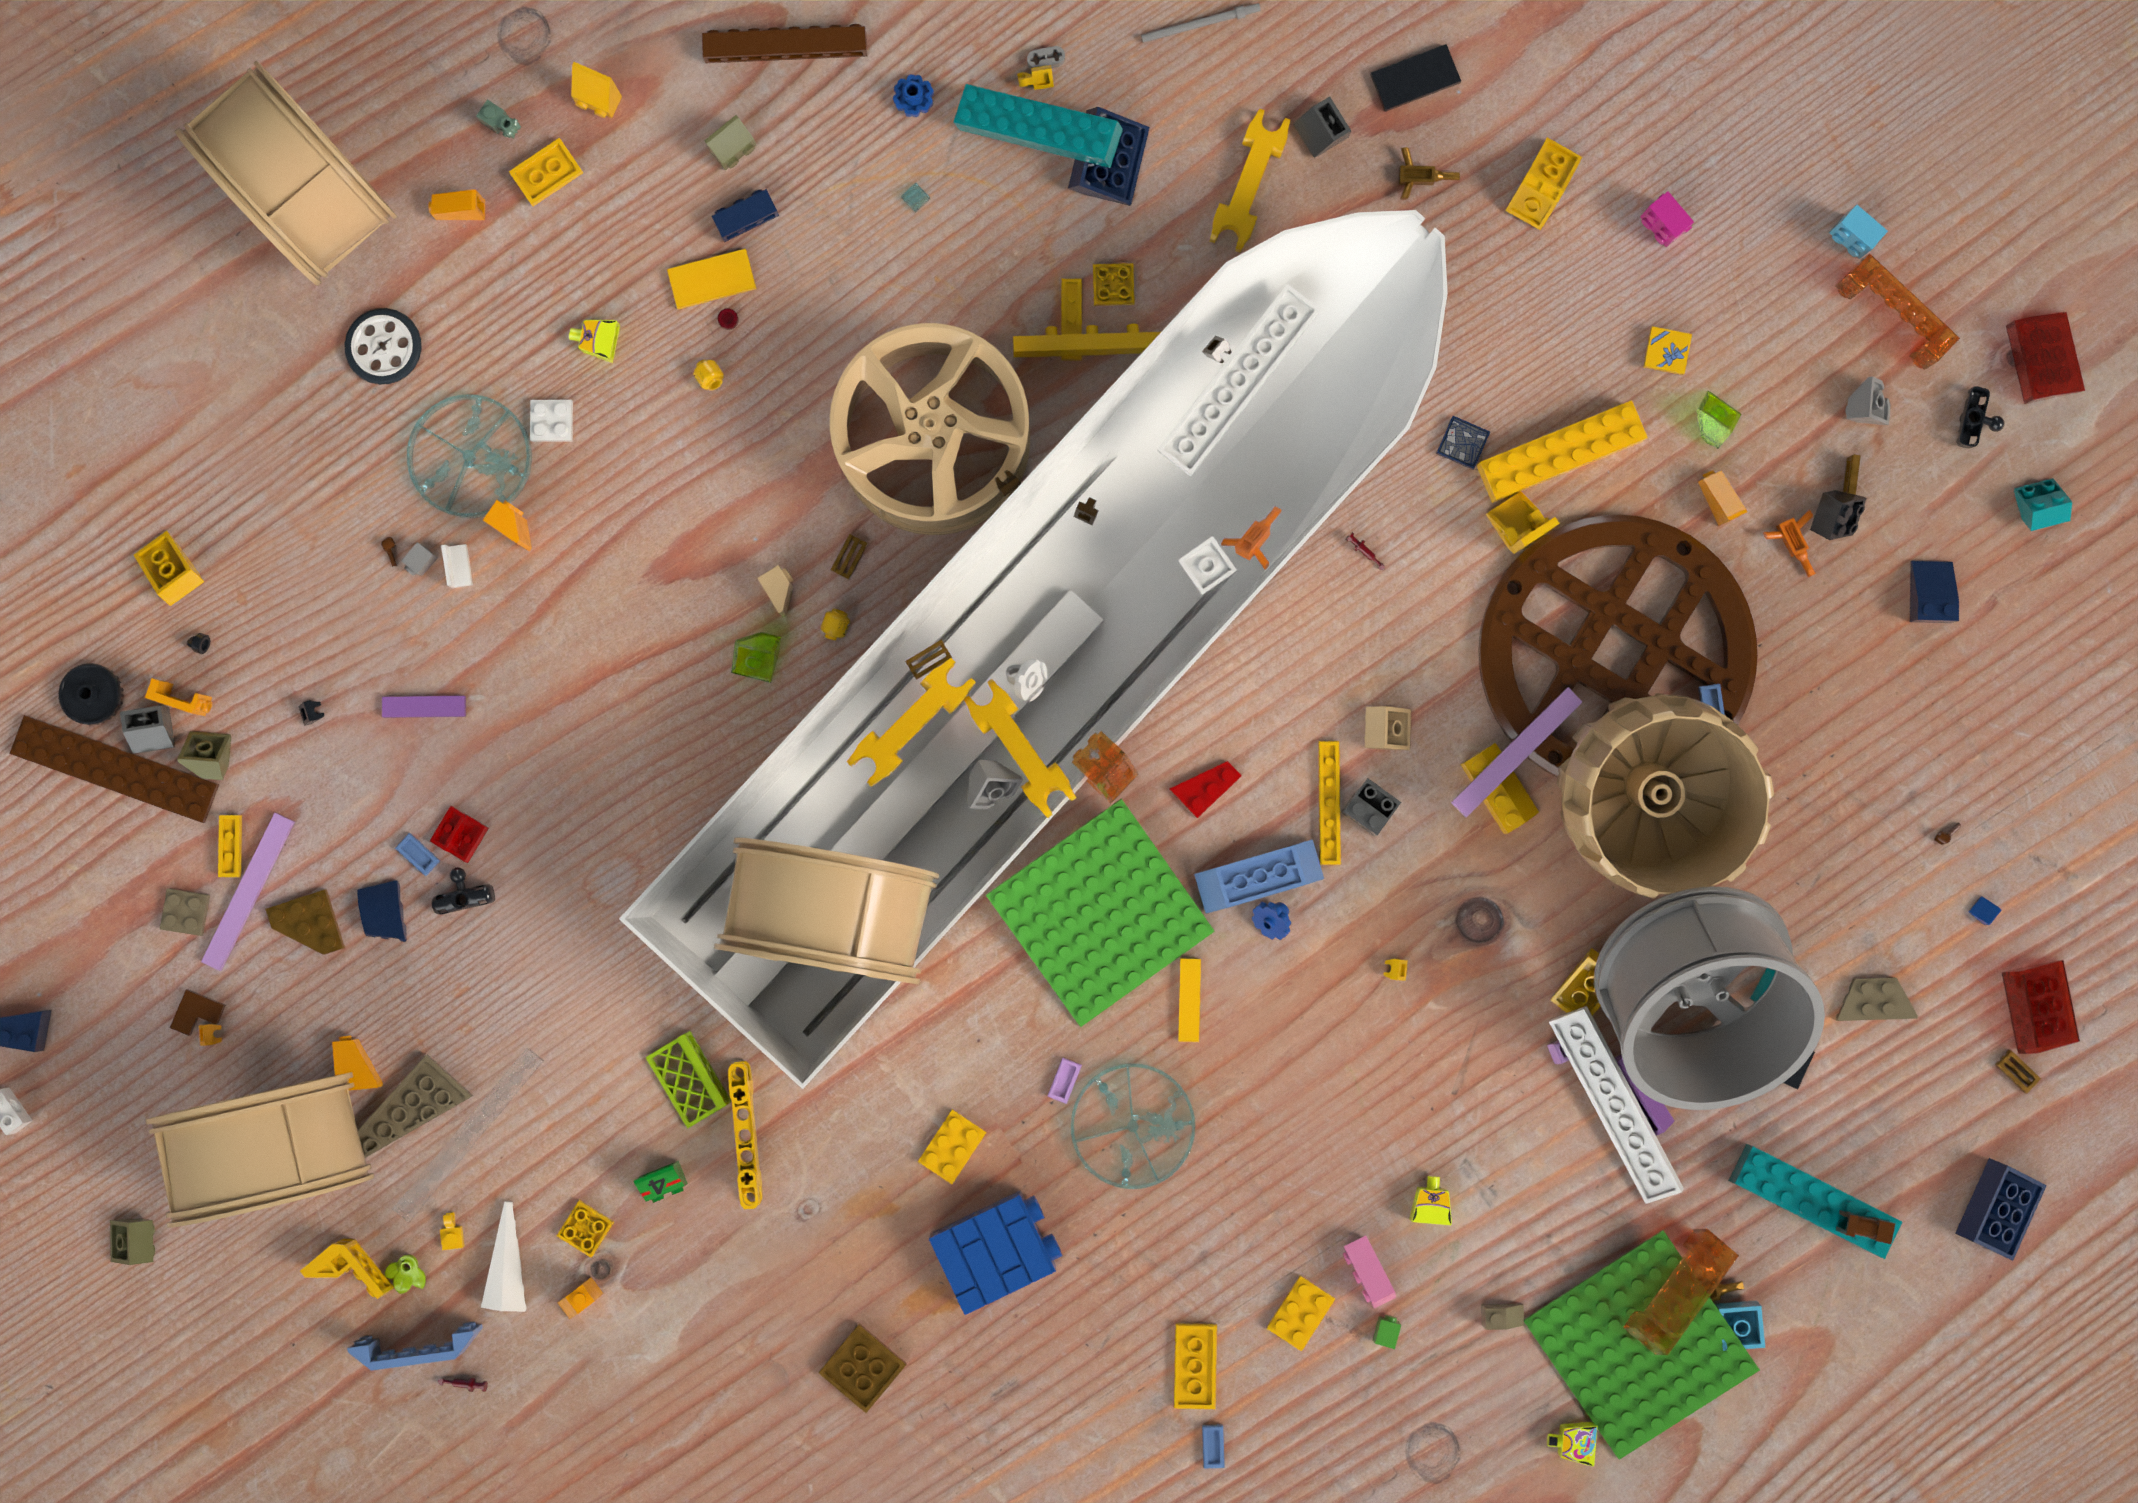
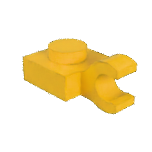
M1051 65L1031 68V74L1027 72L1017 73L1019 87L1033 85L1034 90L1054 87Z
M454 1212L446 1213V1215H443V1222L446 1228L440 1229L442 1250L463 1248L465 1246L462 1226H456Z

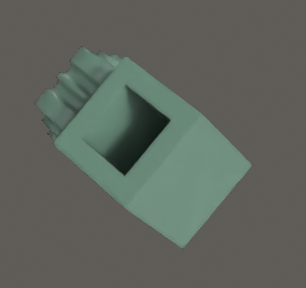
M488 99L476 115L483 125L497 134L500 131L503 132L502 135L506 138L514 139L515 134L521 128L517 119L510 118L502 108Z

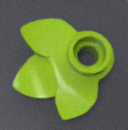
M403 1255L399 1258L398 1262L390 1263L385 1270V1277L394 1279L393 1285L399 1294L407 1292L412 1285L423 1289L425 1286V1273L418 1267V1261L413 1255Z

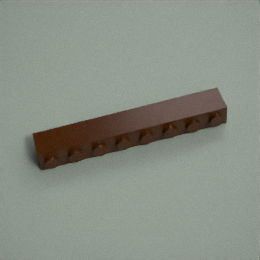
M851 24L849 27L830 25L829 28L810 26L808 29L793 26L785 30L772 27L762 31L757 28H751L748 31L730 29L727 32L709 30L707 33H702L703 59L706 64L868 57L866 28L860 24Z

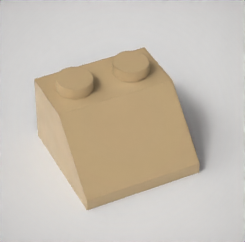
M778 565L758 577V580L778 613L785 617L794 588L791 582L794 579L786 568L782 569Z
M1387 706L1366 707L1365 748L1410 750L1411 709Z

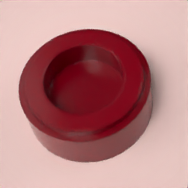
M726 308L718 314V323L723 329L732 330L738 325L739 318L734 310Z

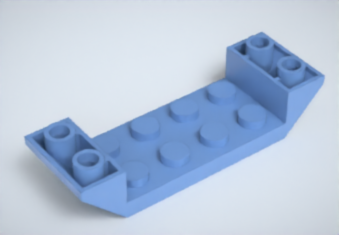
M1313 839L1194 874L1206 914L1324 879Z
M475 1322L463 1323V1326L458 1327V1330L452 1334L453 1341L446 1342L444 1346L436 1347V1344H429L418 1350L415 1347L403 1348L401 1352L395 1353V1350L392 1349L382 1351L381 1354L379 1338L372 1339V1336H363L359 1340L354 1341V1344L348 1347L347 1351L371 1371L454 1360L466 1351L483 1326L482 1324L476 1325Z

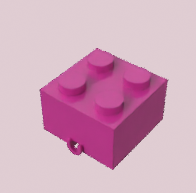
M1669 191L1660 195L1640 216L1642 224L1647 229H1651L1655 234L1657 242L1665 247H1668L1683 233H1687L1692 229L1691 225L1694 223Z

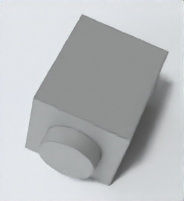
M417 542L402 559V562L406 565L404 569L413 576L415 574L423 576L438 557Z

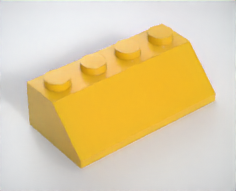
M1494 743L1460 764L1471 782L1501 753V750ZM1514 771L1483 800L1504 834L1512 832L1539 813Z

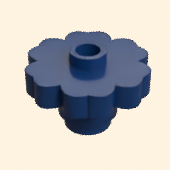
M910 74L907 80L899 79L898 83L894 86V104L897 110L904 111L907 117H918L920 112L927 113L933 106L932 97L934 90L930 82L923 81L920 75Z
M1261 902L1253 909L1252 921L1254 926L1261 929V933L1272 940L1275 937L1282 940L1289 934L1291 921L1288 916L1289 909L1284 903L1277 902L1274 904L1269 902L1266 904Z

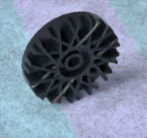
M93 663L81 664L72 668L63 677L58 690V699L63 712L73 721L85 725H99L100 723H105L104 721L112 719L111 716H115L116 710L120 709L119 705L123 704L120 700L124 696V694H121L124 689L120 687L121 681L118 680L119 677L114 675L113 671L109 670V668Z

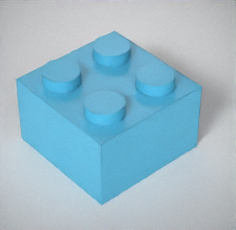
M1855 205L1829 233L1836 243L1842 244L1847 248L1851 256L1861 259L1877 245L1888 231L1860 206Z
M1758 1301L1715 1304L1745 1349L1765 1348L1762 1307ZM1722 1339L1723 1351H1727V1343Z

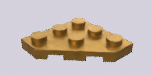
M327 889L265 909L271 929L322 955L345 948Z

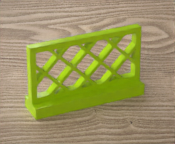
M691 1031L681 1035L646 1057L687 1129L732 1102ZM679 1043L683 1050L681 1057L671 1054L673 1045ZM657 1055L665 1056L664 1067L657 1066L653 1058ZM670 1058L680 1060L678 1071L668 1069ZM684 1062L691 1063L693 1067L692 1075L681 1072ZM667 1072L677 1075L675 1085L667 1083L665 1079ZM680 1076L691 1078L688 1089L678 1086ZM694 1079L701 1081L704 1085L702 1093L692 1090ZM677 1090L687 1092L685 1103L677 1100ZM691 1094L701 1096L699 1107L689 1104ZM705 1097L712 1099L716 1107L711 1110L702 1108ZM688 1108L698 1110L696 1119L691 1122L686 1115Z

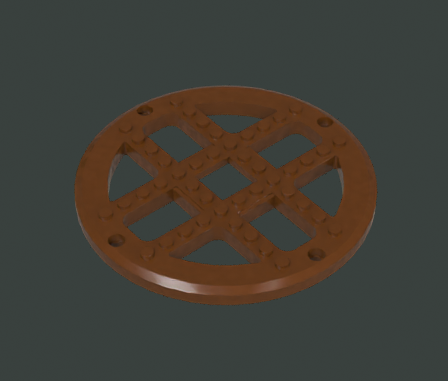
M1603 515L1569 523L1543 536L1523 551L1507 568L1490 596L1481 624L1478 647L1479 670L1487 702L1496 721L1511 742L1566 688L1569 687L1572 691L1577 682L1610 703L1623 698L1639 699L1651 696L1648 692L1667 661L1706 686L1720 684L1724 713L1738 725L1747 709L1753 692L1758 659L1757 637L1749 605L1739 584L1723 562L1704 544L1680 529L1657 520L1630 515ZM1678 544L1686 547L1684 555H1680L1677 552L1676 547ZM1604 547H1631L1632 549L1606 592L1594 589L1558 566L1559 562L1592 549ZM1655 557L1665 559L1681 569L1685 575L1684 584L1659 624L1626 604ZM1509 583L1517 585L1518 591L1516 594L1508 592L1507 585ZM1542 584L1588 612L1569 645L1523 616L1522 606L1535 585ZM1704 594H1706L1721 629L1724 668L1685 645L1680 637L1682 629ZM1611 626L1616 627L1646 646L1626 680L1592 659ZM1512 637L1552 661L1556 667L1555 676L1532 713L1529 712L1515 679L1512 663ZM1608 707L1604 712L1603 716L1609 712ZM1551 733L1527 758L1542 770L1558 777L1559 766L1571 757L1574 749L1555 738ZM1550 752H1555L1558 755V761L1554 764L1548 760Z

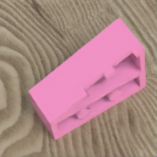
M1367 1236L1344 1246V1259L1348 1265L1352 1264L1355 1270L1352 1274L1357 1284H1362L1364 1288L1362 1294L1366 1302H1371L1375 1309L1395 1299L1396 1293Z

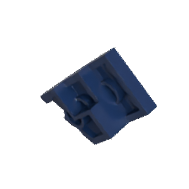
M398 880L358 889V906L364 934L368 937H381L387 940L395 938L401 942H406L407 932L403 917V904L400 901V884Z

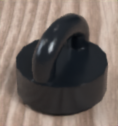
M198 633L187 640V645L194 652L204 654L209 649L211 640L209 635Z

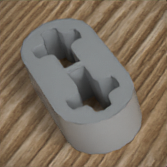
M1059 46L1033 50L1027 56V64L1030 69L1047 65L1055 68L1061 66L1065 61V52ZM1054 52H1057L1058 55H1061L1058 61H1055L1054 58L1049 57H1053ZM1034 56H1037L1038 59H1043L1039 61L1038 65H1035V62H1031Z

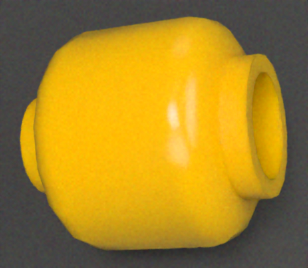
M714 360L699 361L693 372L694 378L700 387L705 390H715L722 385L724 374Z
M833 608L832 611L825 613L821 630L826 633V638L836 641L837 638L846 636L850 625V619L847 617L848 614L846 612Z

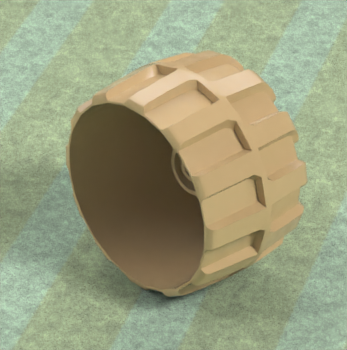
M1655 693L1654 696L1639 699L1623 698L1608 704L1609 712L1594 723L1582 724L1572 737L1577 744L1576 748L1573 750L1571 757L1559 766L1556 784L1562 792L1560 816L1564 827L1578 852L1593 869L1615 884L1652 899L1656 898L1659 894L1669 895L1692 888L1713 887L1725 880L1732 882L1747 869L1746 862L1757 846L1765 843L1771 825L1767 820L1769 800L1774 796L1771 775L1761 767L1756 756L1758 746L1735 722L1706 703L1684 696Z

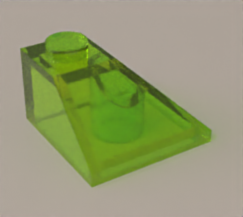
M1709 390L1696 411L1701 437L1707 444L1717 449L1731 435L1741 416L1740 412Z
M760 632L736 639L731 673L771 683L779 655L781 637Z

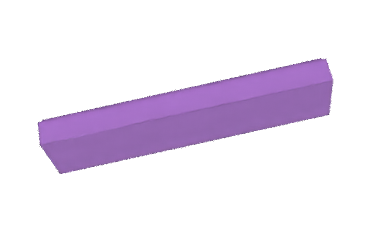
M466 696L382 697V717H466Z

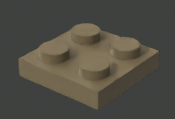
M167 889L160 930L203 936L210 895Z

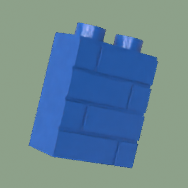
M1020 1190L930 1234L929 1241L964 1315L1056 1272L1054 1260L1063 1255L1053 1233L1042 1237L1036 1222L1045 1217L1035 1195L1024 1199Z

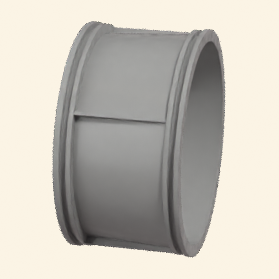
M1729 887L1692 888L1669 894L1647 904L1617 927L1605 942L1596 962L1594 971L1595 992L1599 1004L1607 1018L1611 1021L1619 1040L1626 1071L1640 1091L1664 1105L1688 1110H1711L1738 1105L1757 1098L1785 1082L1803 1066L1816 1048L1823 1031L1825 1012L1822 997L1808 974L1797 964L1793 956L1790 936L1783 919L1768 902L1740 889ZM1760 966L1776 970L1768 989L1749 1007H1743L1729 995L1726 989L1746 967ZM1677 1001L1680 1007L1684 1009L1689 1008L1687 1004L1690 1006L1707 1007L1722 1022L1707 1029L1682 1034H1658L1651 1031V1028L1666 1009Z

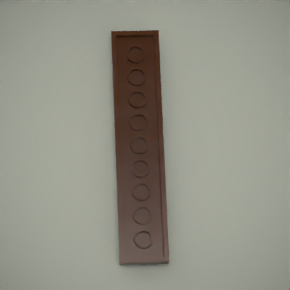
M27 715L23 716L9 753L201 823L206 822L219 787L217 783Z

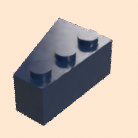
M52 1010L1 1017L0 1047L30 1052L44 1051Z

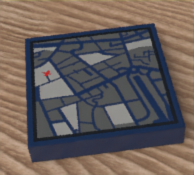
M1452 416L1436 454L1474 470L1490 431Z

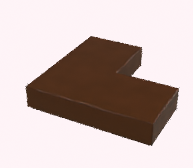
M186 989L170 1028L190 1036L198 1017L213 1024H218L226 1005Z

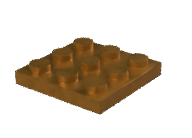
M859 1323L821 1368L819 1374L862 1411L867 1413L907 1363Z

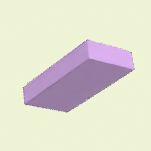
M1062 1057L1048 1097L1067 1104L1082 1065Z

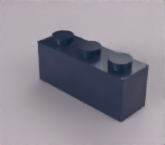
M759 189L745 200L744 198L738 199L732 206L716 210L712 218L724 242H727L778 217L779 214L767 189Z

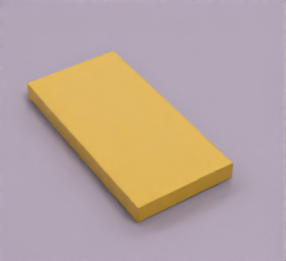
M746 249L667 269L678 310L757 289Z
M1175 1323L1174 1408L1216 1409L1217 1324Z

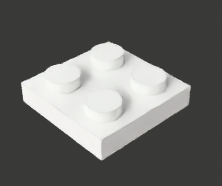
M530 400V441L573 442V401Z
M1213 536L1178 560V563L1201 595H1204L1237 571Z

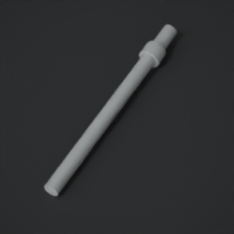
M1259 3L1246 7L1241 5L1235 7V10L1142 34L1141 38L1144 43L1233 18L1238 20L1245 18V15L1261 11Z

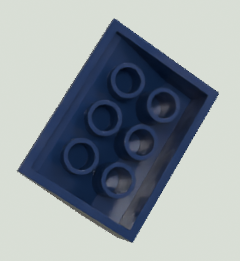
M1101 107L1086 110L1087 114L1118 121L1123 130L1111 167L1108 168L1075 159L1068 189L1087 196L1130 206L1150 127Z
M1989 1158L1955 1234L2013 1261L2047 1185L2008 1165Z

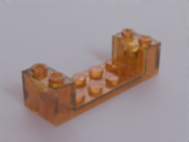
M1870 253L1860 260L1835 286L1838 288L1841 296L1851 300L1869 285L1871 291L1880 295L1888 307L1895 309L1903 321L1910 323L1918 335L1925 337L1926 339L1910 355L1913 363L1919 368L1925 370L1937 363L1960 339Z
M1100 731L1098 734L1094 733L1087 742L1089 744L1084 749H1079L1072 758L1074 760L1072 764L1088 778L1086 782L1111 804L1139 774L1126 753ZM1091 753H1098L1100 757L1098 759L1093 758Z
M1707 1228L1694 1229L1682 1245L1688 1251L1646 1310L1634 1311L1623 1327L1654 1355H1669L1739 1257L1736 1252Z

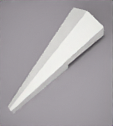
M511 1201L504 1202L481 1308L497 1311L525 1312L527 1306L524 1298L520 1252L515 1229L516 1221L514 1220L513 1202Z

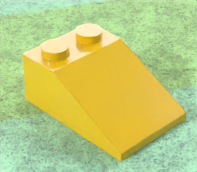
M573 62L571 97L576 102L575 105L584 110H587V108L594 110V114L599 117L605 118L607 116L613 118L622 96L612 78Z
M165 531L134 554L135 559L157 595L170 606L204 582L195 566L168 531Z
M1593 948L1581 959L1550 999L1566 1013L1587 1006L1591 1015H1593L1601 1006L1594 987V971L1599 953Z

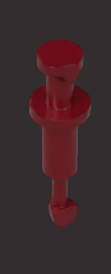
M1353 532L1350 533L1345 540L1351 541L1356 546L1354 550H1359L1367 559L1374 561L1379 566V570H1384L1385 565L1375 558V554L1364 545L1365 541H1359L1353 536Z
M441 1378L438 1380L439 1385L443 1386L444 1383L452 1384L453 1387L467 1388L469 1392H473L475 1388L486 1392L488 1387L487 1381L480 1383L476 1382L475 1378H470V1380L456 1378L454 1380H445Z

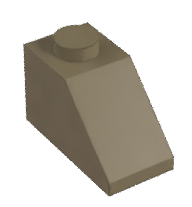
M1523 1304L1481 1305L1482 1326L1486 1330H1505L1524 1326Z

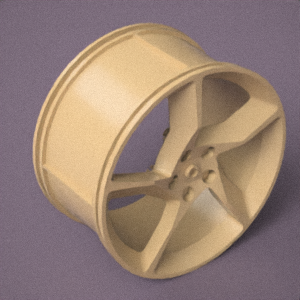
M256 60L254 62L256 66L254 70L249 68L246 74L189 123L186 122L184 124L185 130L178 128L175 130V133L198 163L254 225L297 269L315 285L319 286L322 283L321 276L326 278L328 276L327 272L382 224L385 223L387 225L390 222L388 220L390 216L393 219H396L398 216L293 98Z
M920 323L887 332L866 345L851 360L834 391L830 410V435L837 461L861 502L872 513L894 527L924 535H945L970 529L989 519L1016 490L1014 489L1005 497L1002 496L995 482L996 477H999L1002 482L1007 483V475L1004 471L1008 470L1020 482L1022 480L1030 452L1029 412L1024 389L1007 359L993 345L970 331L946 324ZM947 355L948 357L939 374L910 399L906 397L899 384L886 370L896 363L916 356ZM970 362L989 373L1006 391L1012 408L1013 419L1011 421L978 416L949 398V392L957 384ZM869 385L886 403L898 436L883 439L851 451L848 435L852 414L859 398ZM970 433L980 438L1008 445L1009 452L994 478L976 494L965 500H958L953 467L963 434ZM932 459L934 505L932 507H920L897 501L877 489L867 479V474L894 460Z
M734 838L733 843L738 844V848H733V853L737 854L724 932L723 934H717V938L721 940L720 944H714V949L920 985L921 979H916V973L921 974V969L913 968L931 889H936V883H933V879H939L938 873L898 863L824 849L759 839Z
M353 1072L301 1082L251 1095L247 1094L238 1098L203 1106L200 1105L145 1119L146 1125L152 1124L153 1129H149V1134L154 1133L170 1210L166 1212V1218H171V1221L167 1222V1227L186 1226L261 1210L332 1192L373 1179L374 1173H368V1170L371 1169V1164H366L348 1090L354 1087V1083H349V1078H353Z

